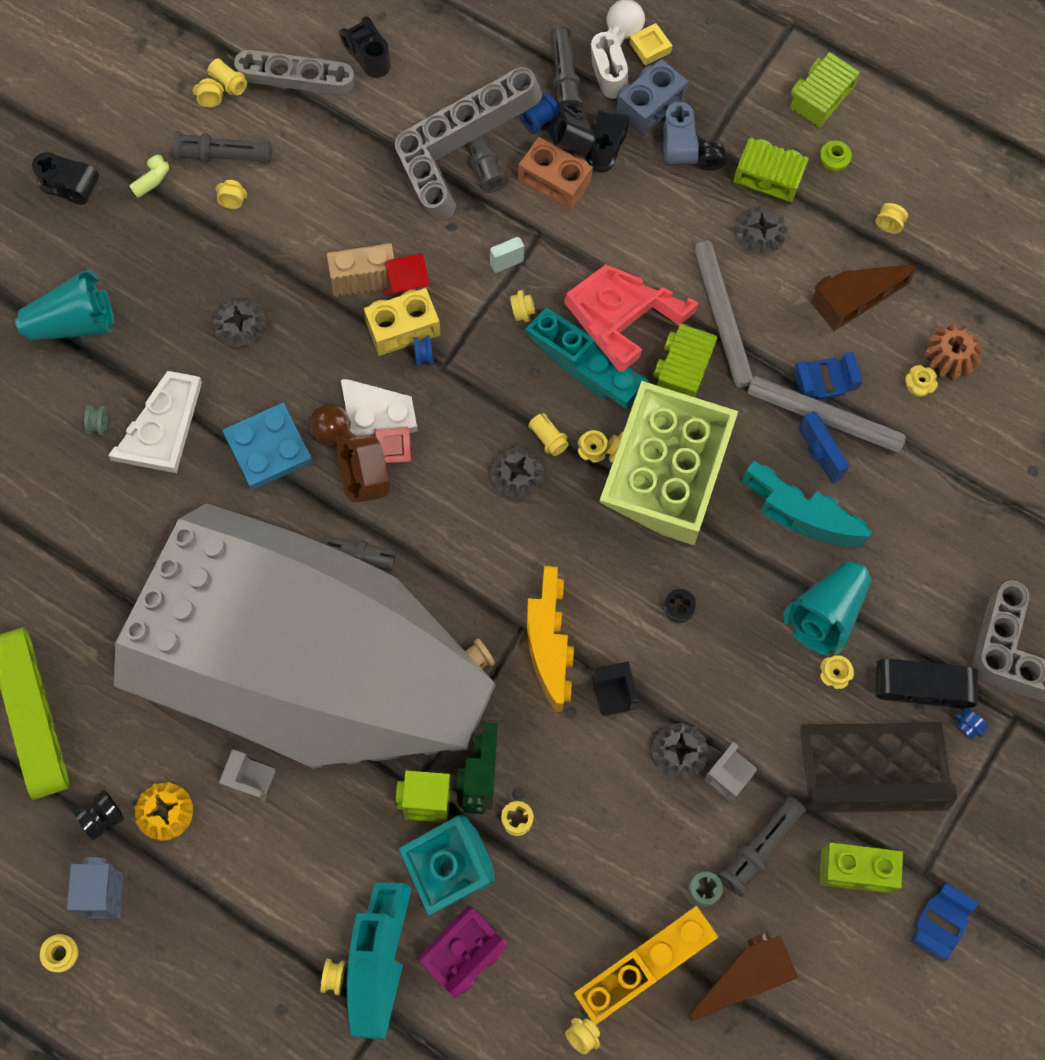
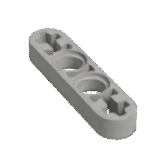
M244 50L237 54L234 59L236 72L243 73L248 83L337 95L347 94L355 86L354 71L349 64L344 62L256 50ZM249 63H254V65L250 66V69L244 68L247 67ZM278 65L288 68L287 72L283 75H275L271 71ZM308 69L316 70L319 73L314 79H305L302 77V74ZM324 72L328 73V75H326V81L324 79ZM340 75L345 76V78L342 79V82L336 81V79H339Z

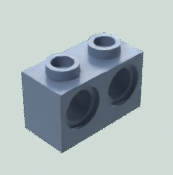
M660 59L655 65L647 66L631 85L626 84L619 91L616 114L629 117V125L641 136H644L666 116V110L669 105L685 100L688 81L663 59Z
M88 857L83 858V864H71L67 911L83 919H121L124 874L114 868V864L106 863L105 858Z

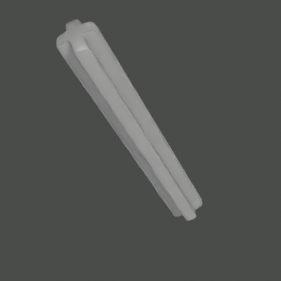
M709 240L698 242L694 251L734 384L737 388L747 387L750 385L753 376L713 245Z
M754 376L748 387L747 393L749 395L803 416L815 411L823 424L889 450L900 452L905 443L906 435L760 377Z

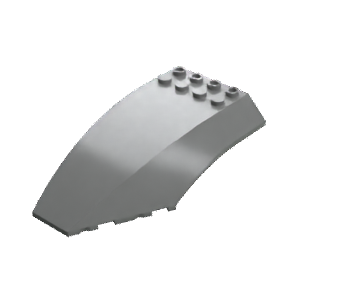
M208 503L178 519L115 642L114 687L116 689L224 729L309 766L311 769L323 768V765L338 763L356 764L362 760L381 761L397 759L403 755L419 753L430 755L444 750L451 752L468 750L496 685L396 577L308 537Z

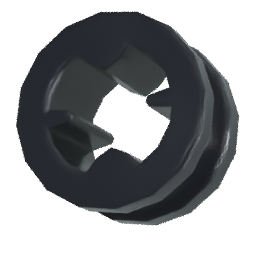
M708 142L698 147L699 168L706 171L722 168L726 164L724 145L718 142Z
M685 589L671 591L664 603L666 616L675 623L687 622L692 618L696 608L694 596ZM676 599H681L683 604L689 605V608L685 607L684 613H678V609L671 607L670 603L674 605Z

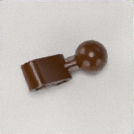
M326 404L315 409L309 418V432L317 443L328 447L337 446V460L344 491L348 499L354 503L385 497L389 492L390 483L380 441L373 435L360 437L354 435L350 431L351 421L346 411L341 407Z

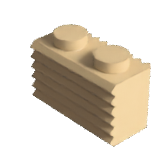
M392 243L327 252L334 296L338 297L340 294L345 296L346 293L348 295L352 293L357 295L358 292L363 294L365 291L370 293L371 290L376 292L378 289L382 291L384 288L390 287L385 262L394 259Z

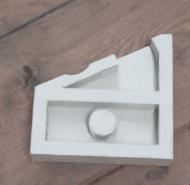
M348 379L341 380L346 412L351 421L350 431L357 437L374 436V429L409 427V433L418 432L411 396Z

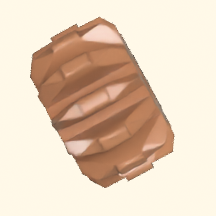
M954 322L947 329L940 326V328L936 329L934 335L930 336L927 340V350L924 358L931 360L929 365L931 369L938 368L941 370L939 372L940 378L944 377L947 373L950 374L953 381L958 379L960 375L967 377L972 373L973 368L979 365L981 361L979 355L982 352L983 345L975 343L978 339V333L972 335L966 333L967 325L962 327L961 330L956 328Z

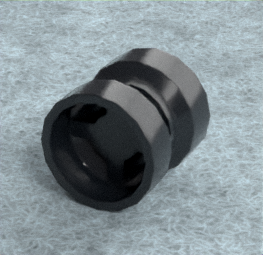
M105 789L96 794L94 801L90 804H82L73 810L76 819L91 840L101 836L104 828L107 826H115L124 820L121 811ZM95 807L98 808V810L100 811V813L102 814V816L104 817V819H105L106 821H104V820L102 819L101 815L98 813V811L96 810Z

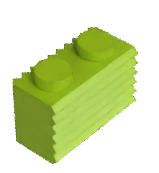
M831 52L823 60L818 58L808 72L809 77L806 80L799 79L791 91V95L794 96L790 106L792 111L801 114L802 117H805L807 121H811L812 124H816L817 127H821L852 91L860 75V71Z
M749 138L736 169L733 182L793 203L809 159L806 156L802 157L798 151H785L783 148L772 146L767 140Z
M680 323L677 333L671 331L666 341L664 350L669 351L666 361L659 359L653 378L658 379L657 386L695 397L718 336Z

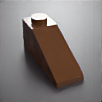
M914 264L843 271L833 278L827 276L815 286L816 290L811 304L831 329L836 331L909 285L917 268Z
M768 932L747 940L749 947L737 955L689 1012L690 1022L797 979V973L781 936L778 935L770 939Z

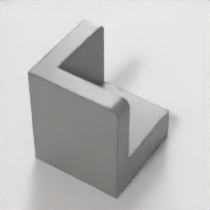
M734 741L704 778L707 784L731 803L757 771L754 765L736 752L739 745Z
M232 749L219 784L226 791L264 804L276 775V770L267 765L252 761L245 753Z

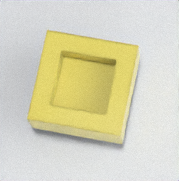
M656 23L630 36L629 44L645 66L670 54L672 51V44Z

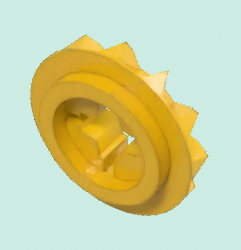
M170 782L152 784L145 792L140 793V798L134 806L135 822L146 836L160 841L171 840L181 835L188 828L193 817V803L189 794L182 787ZM158 798L167 806H174L173 809L168 811V825L159 815L153 816L154 812L158 810Z

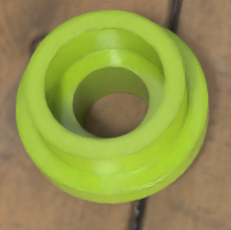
M841 141L826 143L820 152L822 165L832 172H838L846 168L852 159L850 148Z

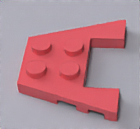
M605 264L566 293L564 304L616 369L622 373L640 358L642 349L620 334V332L651 308L656 309L671 321L680 325V323L685 322L696 313L699 303L690 298L687 299V302L672 297L673 291L663 287L657 291L643 285V279Z

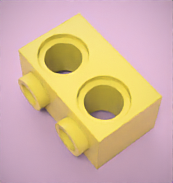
M426 288L408 290L399 297L390 300H377L369 307L364 308L366 325L378 356L414 345L413 337L423 340L428 335H430V339L440 336V321ZM415 311H420L424 313L420 317H413L409 315L410 313ZM385 321L393 323L389 327L379 326L380 323Z

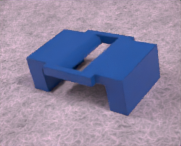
M854 352L844 353L842 359L837 361L836 358L809 363L806 360L796 363L793 370L799 392L811 398L816 397L817 400L845 395L846 391L859 389L862 383ZM827 364L835 392L827 393L820 365Z
M947 883L941 885L935 897L929 898L914 926L918 928L910 942L942 962L948 960L953 951L952 949H955L969 923V920H967L968 915L974 912L978 902ZM928 909L960 928L957 935L951 934L927 919L925 915Z

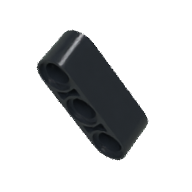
M881 659L876 662L875 697L895 702L951 708H974L977 706L978 670L965 666L900 659Z

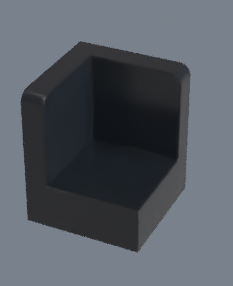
M629 661L594 668L592 679L601 715L609 716L636 710L639 701Z

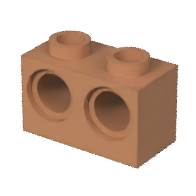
M538 137L518 164V182L572 211L591 184L593 167L583 158L574 157L561 148L554 146L553 142H547ZM539 163H546L548 165L541 166ZM565 178H573L575 181H567Z

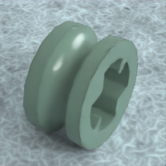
M87 405L84 415L85 433L93 435L94 432H98L99 435L105 436L108 428L107 407L100 406L99 409H95L93 405Z
M704 871L698 873L693 877L688 886L690 899L695 904L703 907L713 905L720 899L723 892L721 880L712 872ZM704 879L705 884L710 881L714 885V889L710 892L712 898L705 899V894L702 897L697 894L696 890L700 887L699 880Z

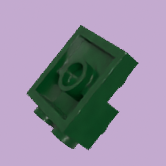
M483 722V733H475L474 758H466L465 768H458L457 797H464L463 812L484 814L485 809H493L498 723Z

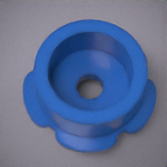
M967 707L960 715L956 713L955 717L959 721L956 727L967 737L973 740L976 735L982 738L985 736L983 732L988 728L989 724Z

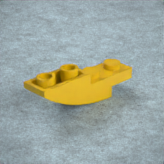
M544 566L542 598H528V644L532 663L541 688L554 711L562 712L564 701H571L572 681L565 680L566 667H573L574 647L567 646L568 635L554 634V632H561L562 612H555L556 599H563L564 579L557 578L558 567Z
M695 906L577 990L574 995L592 1022L597 1025L719 936L699 907Z

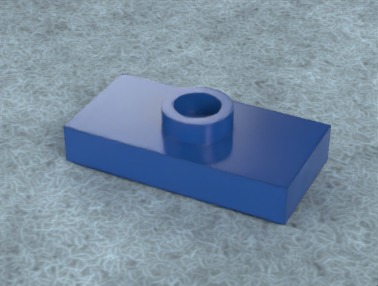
M813 411L804 416L799 426V431L808 444L807 449L811 458L815 462L819 461L833 484L844 477L849 464L817 412Z

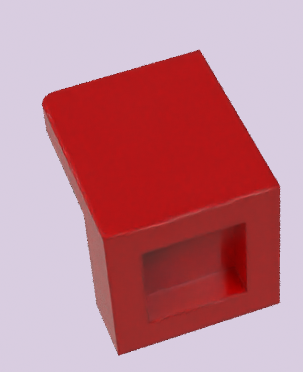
M423 253L391 259L385 262L390 285L389 288L384 289L385 295L430 285Z

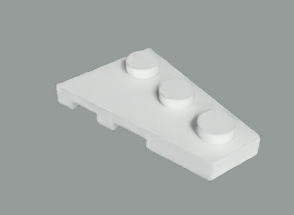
M167 371L145 402L146 407L135 422L132 421L126 429L127 434L118 447L115 446L108 455L110 460L177 473L200 392L201 378Z

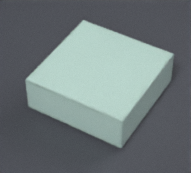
M520 237L513 238L490 249V266L494 273L524 261V244Z

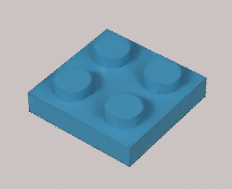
M284 402L222 430L251 491L313 463Z

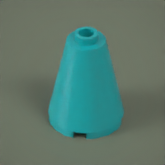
M92 270L81 271L19 309L18 317L15 319L19 333L31 341L97 336L112 333L113 329L108 326L114 324L113 311L105 289L99 291L94 283L100 281L98 276Z
M846 562L791 601L784 610L783 617L786 626L791 623L796 630L793 634L795 639L806 648L818 654L827 655L829 651H835L834 655H838L847 645L871 586L872 580L868 570L859 563Z

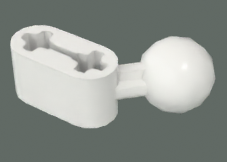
M633 0L616 1L609 8L606 17L609 30L595 35L591 42L592 66L603 95L611 99H617L619 91L628 84V67L620 45L624 39H629L630 36L641 31L645 23V14L641 5Z

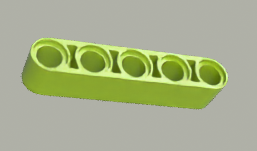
M24 626L0 634V689L25 785L31 799L37 800L69 789V778L29 633Z

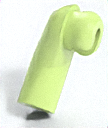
M157 154L148 159L147 165L151 171L130 184V188L138 198L157 187L168 173V162H165L161 155Z

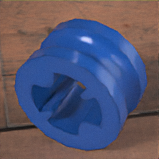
M430 335L426 336L423 340L413 337L417 366H421L423 362L433 365Z

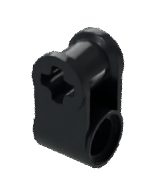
M368 16L363 17L361 23L349 29L342 28L339 30L344 47L368 76L380 78L389 72L390 57L388 44Z
M562 101L559 105L560 111L556 119L547 126V132L550 134L554 146L579 156H585L592 147L594 131L590 127L586 113L579 106L569 101Z
M599 109L593 127L594 141L587 156V163L593 167L594 171L603 173L613 168L620 146L623 145L630 121L629 117Z
M41 153L32 162V169L37 176V183L41 191L67 199L75 204L85 205L99 179L98 171L92 166L53 153Z

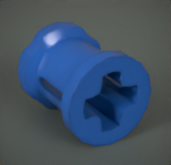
M545 93L537 105L521 113L519 116L525 128L530 133L536 134L540 131L542 125L551 119H556L560 109L556 101L549 94Z

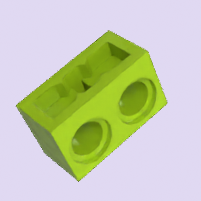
M405 770V780H398L396 790L397 809L403 810L404 819L438 823L447 822L451 793L450 774Z
M828 843L821 849L819 885L892 894L902 888L903 851Z

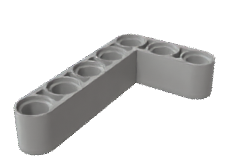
M526 67L514 69L404 130L397 136L395 140L396 151L420 201L433 218L437 220L448 219L456 209L455 199L436 160L537 105L542 98V90L530 69ZM530 85L526 90L520 91L523 86ZM502 100L497 106H492L496 101ZM473 116L471 120L464 122L467 117ZM445 131L441 137L436 138L440 132ZM418 146L415 151L409 153L410 149ZM430 171L427 177L421 179L425 172ZM443 197L438 204L433 205L437 198Z
M1006 581L991 595L988 601L972 661V668L978 670V679L983 682L1045 702V659L1017 650L1029 602V592L1024 584L1018 581ZM1003 594L1010 596L1014 600L1015 606L1007 604L1003 599ZM994 625L1002 627L1006 631L1007 638L999 636L994 629ZM986 657L996 660L998 670L991 668L987 664ZM1020 668H1024L1031 673L1032 681H1028L1021 676Z

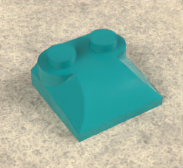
M458 815L399 848L428 916L457 903L475 892L487 889L495 882L493 864L476 828L465 815Z

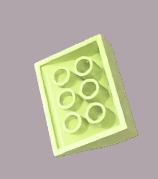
M641 381L603 489L600 503L663 536L695 546L738 411Z

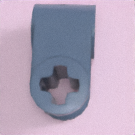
M674 102L666 110V121L663 125L665 165L697 164L698 138L695 131L693 109L685 102Z

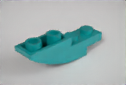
M547 307L525 329L526 334L552 360L603 400L609 397L628 410L634 404L641 381L648 383L646 378L629 367L622 373L618 371L604 352L597 347L596 342L590 335Z
M753 461L743 476L741 482L765 499L760 512L793 532L828 544L862 548L873 532L868 529L867 524L861 518L849 515L840 508L839 503L834 498L828 495L823 496L816 491L812 498L807 500L799 488L784 483L777 477L775 471L767 465H760Z
M374 883L367 913L356 914L347 973L348 1019L351 1036L355 1038L385 1040L403 967L402 964L394 959L412 889L404 883Z

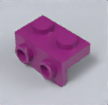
M468 904L416 959L449 994L456 998L459 994L466 993L473 987L476 977L486 966H491L499 960L507 942Z

